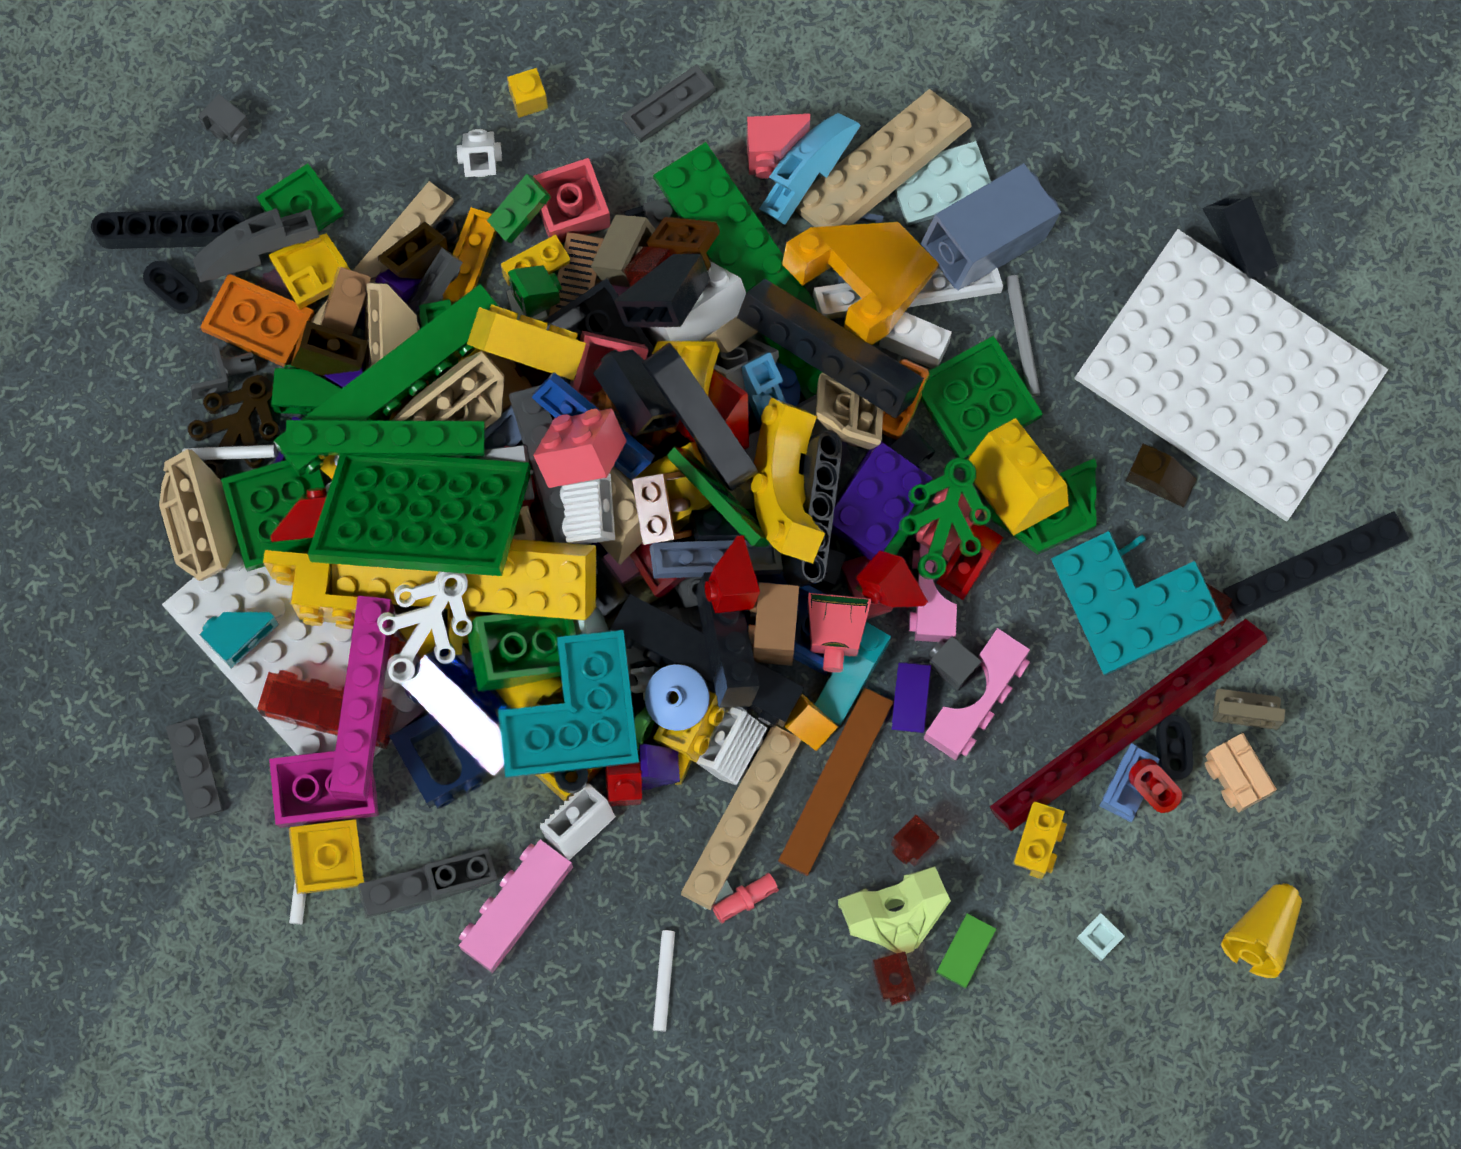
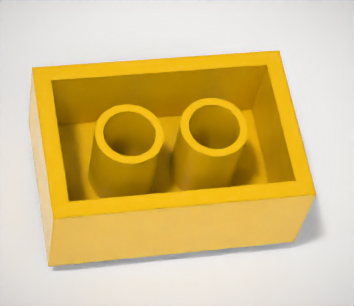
M492 304L489 310L479 307L467 342L468 345L549 373L555 372L558 376L574 381L586 343L576 340L578 333L551 324L549 330H546L548 323L522 314L519 320H516L518 313Z

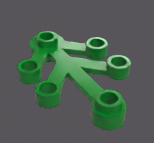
M955 458L949 461L944 468L943 476L925 485L918 484L909 491V500L915 505H921L928 501L930 495L948 488L944 501L915 516H905L899 522L900 532L906 536H911L917 533L920 527L939 518L928 554L922 556L918 562V571L925 579L933 580L939 578L946 570V562L942 557L951 524H953L961 540L960 551L963 555L968 557L974 556L981 550L980 540L974 537L958 506L962 492L971 508L969 519L974 525H984L991 518L990 510L983 506L973 486L976 479V469L968 459ZM956 469H961L964 472L963 480L955 478L954 472ZM916 489H921L924 492L923 500L915 498L914 492ZM977 510L984 512L985 519L983 521L976 519L975 512ZM906 520L914 522L915 528L913 531L906 530L904 526ZM968 540L974 542V552L967 551L965 545ZM927 561H932L935 564V571L933 573L926 570L925 564Z

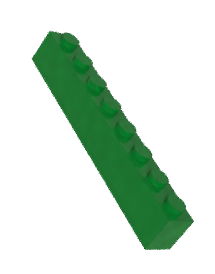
M479 284L301 420L374 421L382 414L386 416L392 414L401 406L400 401L409 394L415 396L427 386L426 381L435 374L437 377L442 376L453 366L451 363L460 355L464 358L476 349L468 345L467 342L478 309L481 307L489 310L491 304L498 306L484 287ZM286 431L274 440L277 449L300 477L306 472L308 475L316 472L323 466L324 462L322 460L329 456L287 455Z

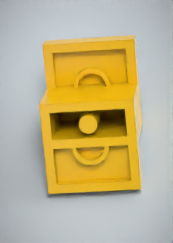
M265 550L263 563L272 579H275L276 583L281 585H293L291 605L299 620H303L304 624L311 626H322L323 622L336 623L335 626L339 628L353 629L358 597L332 595L331 564L310 562L308 554Z

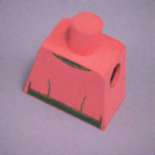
M808 594L807 609L811 652L824 654V671L842 672L844 656H857L870 610L871 599Z

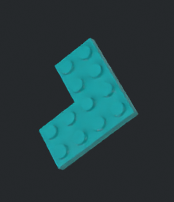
M1110 531L1051 558L1103 675H1108L1224 621L1196 561L1136 588Z
M624 630L557 637L564 703L498 710L505 778L639 763Z

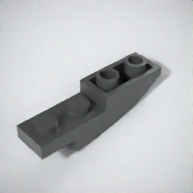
M276 208L247 219L215 238L195 256L193 262L199 281L215 280L224 275L246 271L261 265L260 254L274 252L280 248L297 243H305L311 239L318 238L317 226L310 210L280 218Z
M486 848L428 863L422 868L360 883L358 890L365 916L369 918L392 911L398 913L461 894L495 882L497 877L489 849Z

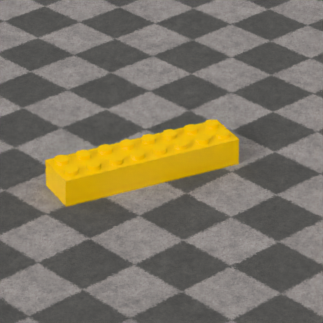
M512 539L502 576L465 574L468 586L466 592L461 596L464 608L467 611L586 620L596 609V545ZM331 564L332 595L391 599L393 604L399 605L394 597V591L398 586L406 584L415 587L435 580L438 572ZM447 579L445 582V586H453L456 582V579ZM404 591L400 594L399 599L406 600L410 597L411 593ZM435 595L415 600L411 606H429ZM449 601L444 609H451Z

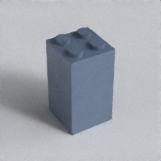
M1023 163L936 213L921 245L939 263V269L952 286L959 291L1044 241L1061 211L1056 200L1049 196L1040 185L1038 177L1033 172H1030Z

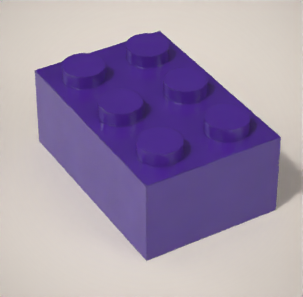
M881 442L879 446L866 453L837 496L831 533L869 560H872L879 550H885L898 531L900 520L908 516L915 504L908 497L910 489L918 484L925 485L931 482L933 478ZM916 489L914 496L919 500L923 491Z

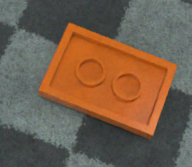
M228 274L200 328L204 333L248 352L251 351L259 357L284 367L289 365L294 355L298 338L306 322L310 321L315 313L313 309L308 307L299 310L294 301L232 274Z

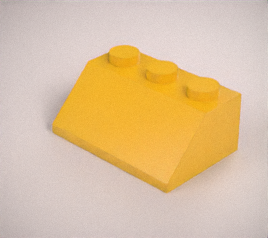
M1016 418L989 432L968 459L976 469L974 484L1013 536L1069 506L1066 482Z

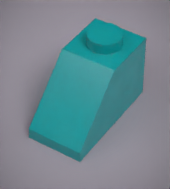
M223 612L219 617L213 616L202 628L204 631L199 635L232 669L279 624L270 612Z

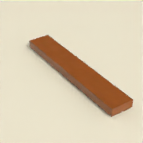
M864 687L778 860L779 863L803 875H809L894 701Z

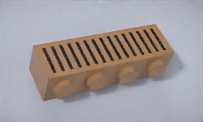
M567 232L564 249L570 257V263L559 269L557 278L562 286V290L559 291L560 303L551 307L549 316L602 281L591 268V265L604 240L603 238Z

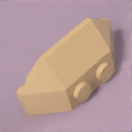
M367 283L366 291L368 294L365 302V340L368 341L366 348V370L420 330L417 323V315L388 284Z
M484 351L478 352L461 360L416 395L391 421H484L486 429L502 416L504 374Z
M821 373L818 378L815 410L817 420L828 430L837 433L842 442L848 443L851 446L869 450L879 446L882 439L883 410L828 375Z
M187 449L164 463V471L166 473L161 486L159 507L175 563L193 575L198 581H204L227 568L238 540L221 480L192 449Z

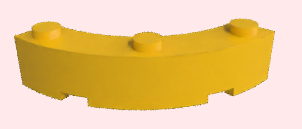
M771 397L769 404L764 408L761 415L762 425L754 460L758 473L753 476L751 483L757 518L766 539L776 550L813 564L825 532L815 524L811 515L805 513L803 509L806 499L804 475L799 473L801 453H807L817 416L802 408Z

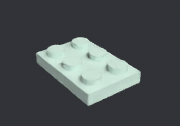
M975 141L941 151L895 189V193L906 224L909 226L933 219L936 213L987 185L991 180Z

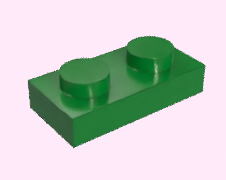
M526 174L487 221L506 242L512 243L552 196L533 176Z

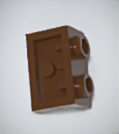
M664 217L647 241V245L657 265H660L672 254H701L708 271L711 263L706 252L720 233L717 222Z

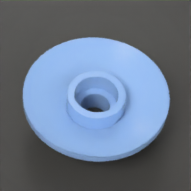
M674 664L661 668L651 677L645 690V704L649 715L658 725L668 730L680 731L695 726L702 720L709 706L710 695L706 681L699 672L686 665ZM673 691L679 696L675 704H672L669 700V695Z

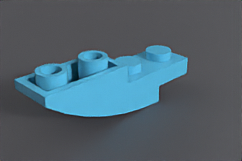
M837 113L811 129L791 148L769 176L776 184L759 209L785 225L817 175L820 174L827 178L861 125Z

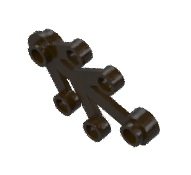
M254 375L247 378L239 390L223 395L217 393L207 394L203 400V405L210 414H218L224 407L239 403H242L237 413L205 423L201 420L192 421L188 426L190 437L194 441H203L209 435L227 430L218 447L234 446L240 435L244 446L257 445L249 420L256 408L261 420L259 432L262 438L266 441H274L279 437L280 430L277 423L273 421L268 405L273 392L271 382L264 376ZM261 386L262 391L259 394L251 393L252 388ZM211 400H219L217 407L210 408L208 406ZM201 426L204 428L200 435L193 434V430L196 427ZM268 426L275 428L274 433L271 435L264 434V430ZM259 458L256 462H250L249 459L244 460L250 468L256 469L263 465L265 458ZM227 459L207 460L204 462L209 468H216L215 475L220 480L225 478L223 465Z

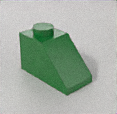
M544 265L517 268L508 272L512 295L525 316L532 318L560 303L559 291L562 290V286L554 273L548 274Z

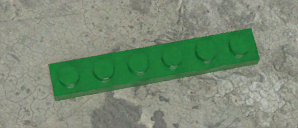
M286 420L287 455L484 456L485 453L484 421Z

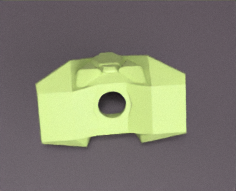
M934 866L904 875L902 882L885 889L868 891L865 888L839 898L838 906L845 917L850 935L879 944L897 954H907L919 947L951 900ZM904 905L899 911H889V909Z

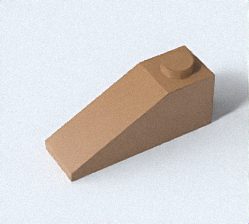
M338 267L320 325L352 336L367 292V283H370L371 277Z

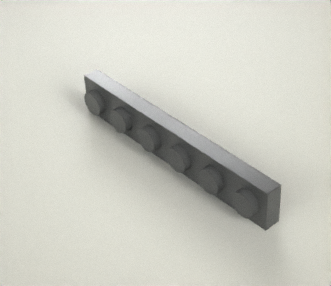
M540 386L511 393L509 395L523 445L527 446L529 463L533 470L532 476L552 542L568 543L562 529V523L565 518V508L560 497L562 486L548 488L533 456L552 424L551 414L531 398Z

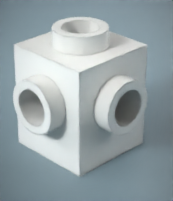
M475 129L463 134L462 145H457L458 164H464L465 177L496 175V161H502L501 142L495 143L494 132Z

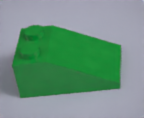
M516 614L476 617L472 621V630L468 634L478 691L511 688L561 676L557 637L576 635L573 619Z

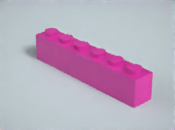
M358 596L330 784V792L334 798L368 802L391 635H385L379 630L377 620L383 613L390 612L394 614L395 608L391 599ZM385 620L382 627H391L393 620Z

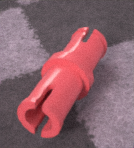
M766 873L765 876L746 887L742 885L737 887L735 893L713 904L712 910L719 922L723 924L726 920L745 909L747 911L754 909V904L773 893H777L779 891L778 886L771 874Z

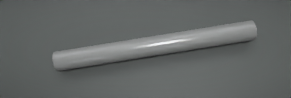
M1011 275L1006 277V283L1026 388L1031 396L1040 395V389L1019 279L1017 275Z

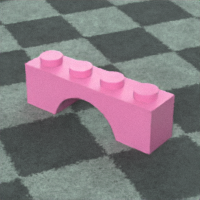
M917 533L913 534V538H916ZM919 543V550H913L912 569H918L920 558L928 554L929 549ZM927 561L925 564L926 570L932 573L935 564L932 561ZM918 571L917 583L928 603L925 606L916 607V612H910L909 631L915 632V641L939 642L942 640L947 642L951 636L956 637L957 604L945 599L936 589L933 580L925 579Z
M997 628L978 657L981 660L980 666L986 677V691L975 704L965 708L943 707L926 731L924 740L955 761L960 754L966 757L977 741L972 738L977 729L985 730L995 714L990 710L996 701L1003 704L1013 689L1008 685L1014 675L1020 678L1029 666L1030 661L1026 658L1030 649Z

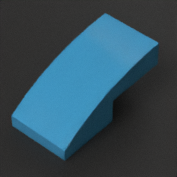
M766 352L741 366L745 389L758 425H762L761 415L764 408L769 404L771 397L786 403L778 385L783 380L770 352Z

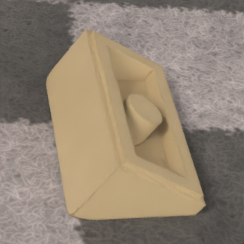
M736 316L701 341H716L719 352L728 353L758 331L737 319Z

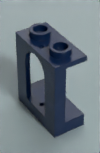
M447 704L389 736L429 808L436 806L437 809L449 805L455 800L453 795L463 789L466 793L474 791L483 784L482 779L487 777ZM440 729L445 733L462 766L459 778L449 785H441L431 778L413 744Z

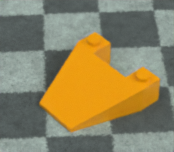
M899 222L810 227L786 242L782 263L802 286L832 267L862 298L848 307L844 328L870 345L875 344L890 333L939 267V263Z

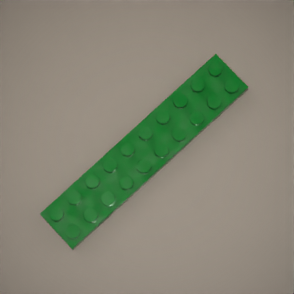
M706 142L653 175V179L681 219L717 222L720 233L706 252L708 259L740 277L746 293L762 280L767 279L817 311L814 299L805 286H802L782 265L783 254ZM758 332L766 345L778 350V363L795 372L800 385V395L805 401L817 395L818 378L823 372Z

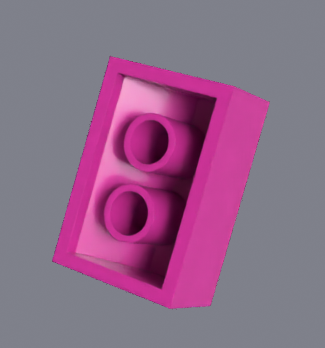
M335 751L269 759L275 824L280 828L379 816L373 767L367 802L334 798L330 792Z

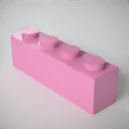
M541 839L536 845L532 843L528 845L520 857V860L523 862L515 872L510 870L505 875L499 885L502 887V890L496 898L490 896L485 901L479 911L483 915L475 925L469 923L459 936V939L462 941L459 945L460 949L491 973L496 970L573 868L572 862Z

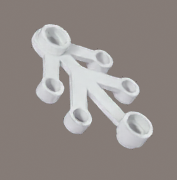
M438 572L435 580L415 587L403 584L395 589L394 597L402 607H409L418 599L434 595L435 597L429 606L398 615L386 612L378 617L377 625L379 630L385 635H392L398 629L418 624L401 653L392 656L387 662V672L394 682L406 683L412 679L415 673L412 660L431 629L436 644L434 648L436 659L442 664H448L454 660L455 650L452 644L449 643L442 611L449 601L454 616L451 620V627L454 633L458 636H465L471 632L472 622L466 615L461 597L466 592L468 580L464 573ZM454 578L456 582L453 586H445L447 579ZM408 591L411 593L408 599H399L402 592ZM390 619L394 621L391 627H382L385 620ZM464 620L467 622L465 628H456L459 621ZM442 649H450V653L447 656H439ZM398 662L405 663L404 668L401 670H395L394 666Z

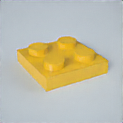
M356 819L289 828L297 894L358 887L360 883H364Z

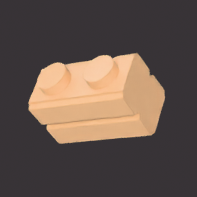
M1243 733L1212 749L1205 756L1208 760L1205 762V767L1209 775L1214 780L1219 779L1224 787L1221 793L1226 804L1230 808L1235 807L1238 813L1271 796L1277 790Z

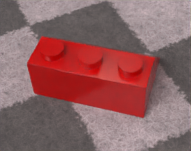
M713 369L708 397L743 449L749 448L748 393ZM681 422L676 427L677 430L684 437L695 442Z

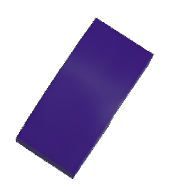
M899 662L892 730L925 732L931 665Z

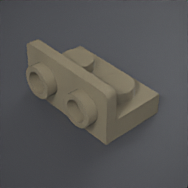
M1217 689L1215 692L1212 721L1278 730L1284 723L1285 709L1280 708L1281 698L1277 696Z

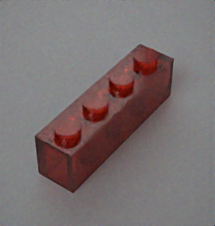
M279 670L278 674L268 672L257 707L261 716L338 736L344 687L339 691L329 688V683L319 679L311 678L310 682L298 680V675L285 670ZM382 697L375 745L383 749L388 748L389 736L392 735L398 715L396 706L392 705V700L386 697Z

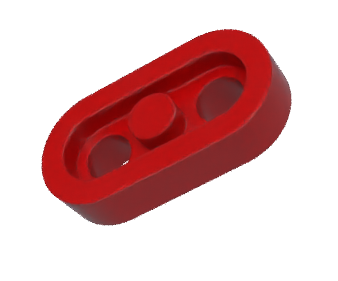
M1142 759L1132 766L1129 772L1130 783L1157 812H1170L1180 804L1182 799L1181 789L1154 760Z

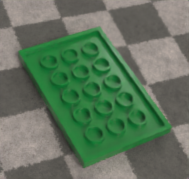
M340 455L308 551L310 562L502 576L531 475L530 463L436 456Z

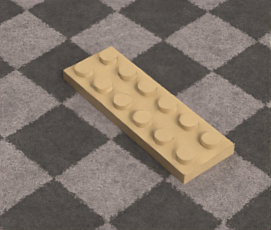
M927 90L833 167L827 178L822 176L811 185L795 211L814 227L853 225L971 128L970 119L932 90Z

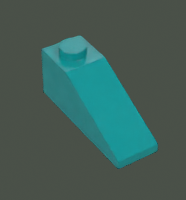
M867 622L857 656H844L843 671L831 674L815 703V706L839 726H841L890 643V635Z

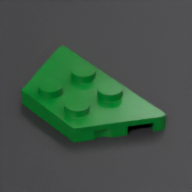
M1095 458L1059 473L1067 484L1069 506L1014 536L992 506L987 505L986 507L991 513L990 519L1037 555L1096 528L1097 468Z

